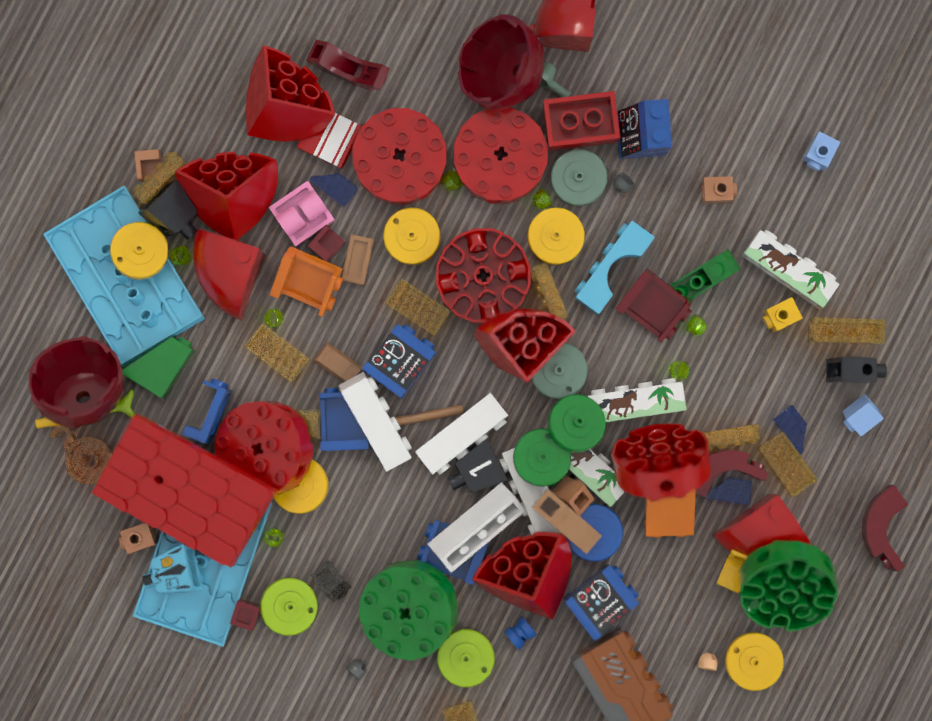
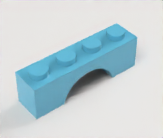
M631 221L629 225L626 223L622 225L616 234L619 236L615 244L611 242L602 253L606 257L601 263L595 262L588 272L592 276L587 283L582 280L574 291L578 294L575 300L597 316L613 296L607 282L610 266L618 259L624 257L639 259L655 238L634 221Z

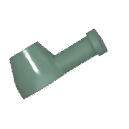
M545 61L540 86L546 89L549 88L559 97H569L571 92L554 81L556 68L551 63Z

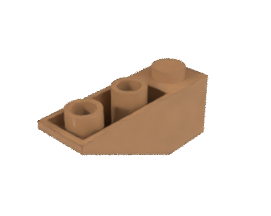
M548 489L532 505L535 511L586 554L602 537L600 533Z

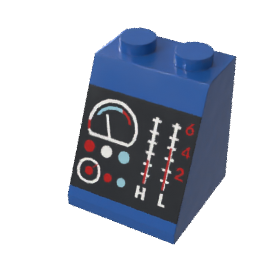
M668 99L645 100L617 111L620 140L618 142L619 159L666 156L672 148Z
M397 324L362 369L403 399L436 355V352L433 350L435 346L427 339L423 338L420 341L413 336L416 331L408 325L404 324L401 327Z
M607 564L563 598L594 641L639 604L636 600L639 596L631 584L626 587L621 580L624 578V575L616 565L612 568Z

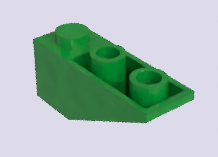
M728 249L670 286L688 300H692L741 270Z

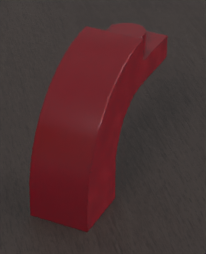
M315 40L306 60L332 76L370 91L381 89L390 69L383 64L357 58L333 44L321 40Z
M735 450L714 452L709 454L711 463L710 477L701 487L696 489V494L706 498L714 479L719 474L728 470H736L761 481L766 480L769 472L763 470L764 465L751 460L750 464H748L749 453Z
M888 485L877 493L868 504L862 520V537L867 552L871 557L876 558L881 554L882 557L879 559L887 570L891 568L892 571L898 572L905 565L888 542L887 526L891 518L905 508L908 503L895 485Z

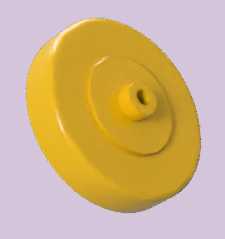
M415 207L404 208L394 213L388 219L383 232L384 244L388 253L398 262L406 265H418L428 261L436 253L440 244V229L434 217L427 211Z
M557 207L549 208L537 214L532 220L527 235L528 245L531 252L540 261L550 265H562L573 260L581 251L585 240L584 228L579 218L571 211Z
M129 223L120 228L114 235L110 245L111 259L115 268L128 278L135 280L151 278L157 275L167 262V240L158 228L149 223Z
M312 459L309 471L299 485L281 495H275L274 500L284 510L296 514L309 513L317 509L324 502L329 489L328 476L324 468Z
M759 632L744 633L736 637L727 648L725 654L726 671L738 686L746 690L759 691L769 688L779 679L783 670L784 659L779 645L765 634Z

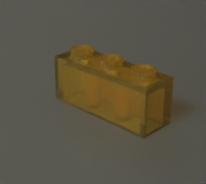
M813 317L808 319V343L885 344V319Z

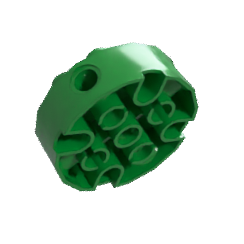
M774 541L753 551L739 570L740 604L747 617L758 625L769 629L773 626L785 628V631H799L815 626L831 614L834 609V603L838 598L835 567L829 556L814 545L799 541Z
M398 561L386 566L367 583L360 597L359 618L365 635L378 650L392 658L412 661L428 657L450 637L458 622L457 596L454 586L441 570L424 561Z

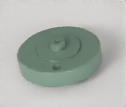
M572 149L566 151L553 164L550 174L551 187L555 195L568 205H589L595 202L605 190L607 184L605 164L598 155L589 150Z
M565 343L531 378L534 386L540 393L552 399H562L568 395L576 394L583 387L587 378L588 368L585 357L575 346Z

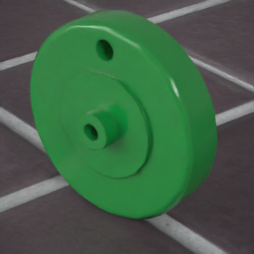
M573 394L563 397L552 407L547 425L551 438L560 448L572 453H582L592 449L601 441L606 430V419L603 410L593 399L584 395Z
M535 429L523 435L517 442L513 453V463L516 472L525 482L537 487H547L556 484L567 474L571 464V452L560 448L551 438L548 429Z

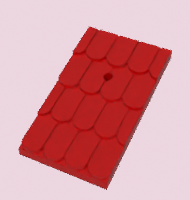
M136 414L132 417L92 494L119 510L128 512L149 526L158 528L191 549L200 551L218 563L233 567L278 490L165 429L160 424H156L140 414Z

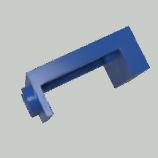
M213 378L211 382L205 380L203 384L217 389L202 429L186 425L182 434L211 444L232 394V390L227 389V383Z

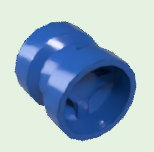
M523 616L517 620L514 627H508L504 631L518 650L525 645L526 640L533 639L537 635Z

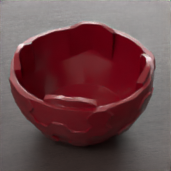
M499 14L486 20L473 30L463 43L459 54L458 78L463 94L474 103L484 108L495 110L507 109L525 102L540 87L544 73L545 52L540 39L524 21L513 15Z
M80 336L54 343L43 350L29 369L28 385L31 400L43 416L61 426L80 428V426L99 423L116 408L124 389V375L118 355L110 347L98 340ZM83 396L90 397V399L85 403L78 402V400Z

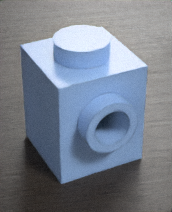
M819 131L814 136L803 161L807 162V166L815 171H820V169L824 171L828 168L840 141Z
M866 394L842 411L846 419L843 421L851 432L856 430L860 436H863L884 419L880 410Z

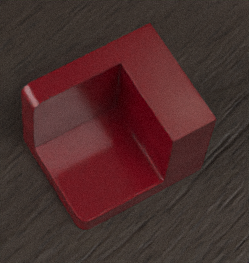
M326 224L308 247L324 261L329 262L345 244V241Z
M241 598L237 600L230 624L253 631L260 612L259 604Z

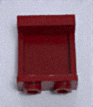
M646 268L615 309L622 314L624 312L657 336L658 341L662 343L665 338L670 340L677 329L674 326L679 320L684 322L690 315L692 310L689 307L692 302Z

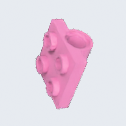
M308 181L269 207L296 247L321 231L326 224L330 225L335 221Z

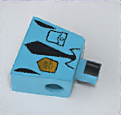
M184 544L152 559V572L143 575L145 587L155 586L159 594L203 590L195 550Z

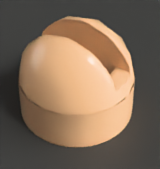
M708 652L702 654L698 661V668L717 671L718 662L716 656Z

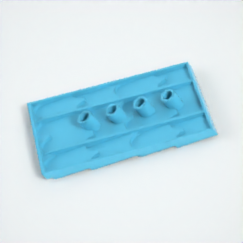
M125 185L43 234L109 346L118 355L123 367L138 360L169 338L178 336L205 319L169 258L157 275L144 280L128 278L115 268L111 259L110 245L116 232L129 223H148L138 214L140 209Z
M272 502L233 567L222 565L195 549L203 590L159 594L155 586L146 588L143 584L133 617L223 647L232 625L230 621L237 600L241 598ZM161 531L152 559L183 545V543ZM151 564L148 573L152 572Z

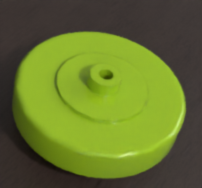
M291 577L275 580L268 585L261 596L259 605L260 615L266 626L272 631L285 636L297 635L308 629L314 622L318 611L317 597L313 589L304 581Z
M467 628L453 631L450 637L438 649L437 663L441 674L447 681L459 687H473L482 683L491 674L495 662L494 649L488 638L479 631Z

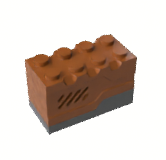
M617 628L570 657L607 721H667L673 717L670 712L673 709L672 704L664 692L659 694L657 689L661 686L652 672L647 674L645 668L648 667V664L639 651L634 652L632 647L636 644L627 630L623 632L620 628Z

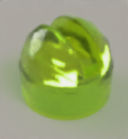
M450 170L442 177L441 184L446 185V191H454L462 186L457 173L453 170Z
M543 188L533 196V203L538 209H546L553 205L552 200Z
M185 246L175 247L170 252V260L173 264L179 266L189 263L191 259L189 249Z
M270 309L265 313L264 321L269 327L277 328L282 325L284 316L278 309ZM271 312H275L276 324L271 322Z
M694 315L689 321L686 331L693 335H701L706 330V322L700 316Z
M675 361L669 366L670 376L677 380H685L690 373V367L685 361Z
M272 528L265 533L264 539L268 546L278 547L284 541V534L280 529ZM268 535L278 536L280 539L279 541L270 540Z

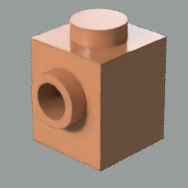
M733 176L704 177L701 180L702 204L731 203L734 200L733 197H737V183H733Z
M565 476L552 491L555 496L579 516L594 500L587 490L586 484L578 478L574 480Z
M146 523L120 531L119 543L122 550L127 551V554L157 545L158 543L154 528Z

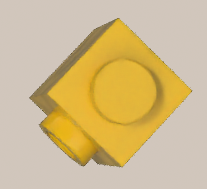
M792 297L763 311L765 316L762 317L766 327L772 329L773 332L803 319Z

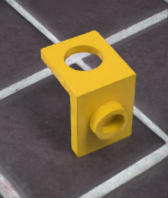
M732 550L727 556L716 584L739 593V570L748 556Z

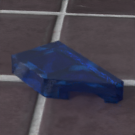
M341 174L313 176L309 179L343 207L347 205L359 190Z
M790 405L772 420L797 453L802 454L807 423L794 406Z
M727 478L708 492L706 499L749 505L752 481Z

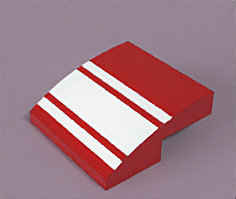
M335 113L332 121L322 131L300 140L297 148L320 158L326 163L343 169L352 151L358 131L362 126Z

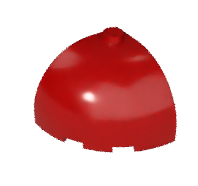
M543 0L536 15L535 25L530 24V28L538 36L543 47L589 52L594 30L595 0Z
M263 45L255 60L247 89L245 109L247 136L271 141L289 142L302 140L319 133L335 116L334 106L327 90H322L317 83L318 78L305 65L302 68L290 60L292 56Z
M235 151L216 153L215 158L204 161L198 158L175 171L176 179L197 209L196 215L214 231L236 241L252 229L264 216L273 200L278 182L276 159L250 152L249 156L236 155Z
M197 229L193 244V263L198 281L205 294L219 309L231 317L242 321L265 254L259 248Z
M521 308L505 311L491 317L475 329L474 336L497 368L528 383L576 331L565 320L551 313L537 309Z
M770 493L712 534L715 540L728 552L735 550L746 556L774 541H799L812 545L780 496Z
M534 532V535L518 536L502 544L503 547L492 556H487L472 578L478 586L518 608L551 620L554 619L564 596L571 570V549L568 540L563 535L551 532Z

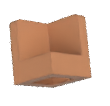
M159 149L135 151L137 180L140 182L163 180L162 152Z

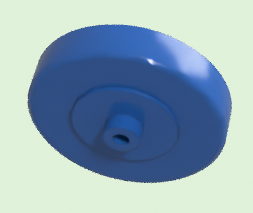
M590 504L580 517L600 533L602 537L587 554L567 537L566 539L572 552L581 559L591 562L603 561L611 557L620 547L623 538V527L619 517L610 508L600 504Z

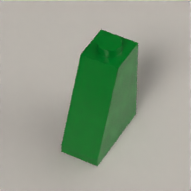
M180 336L178 340L171 337L124 368L122 372L126 377L158 397L165 399L195 350L190 348L192 343Z

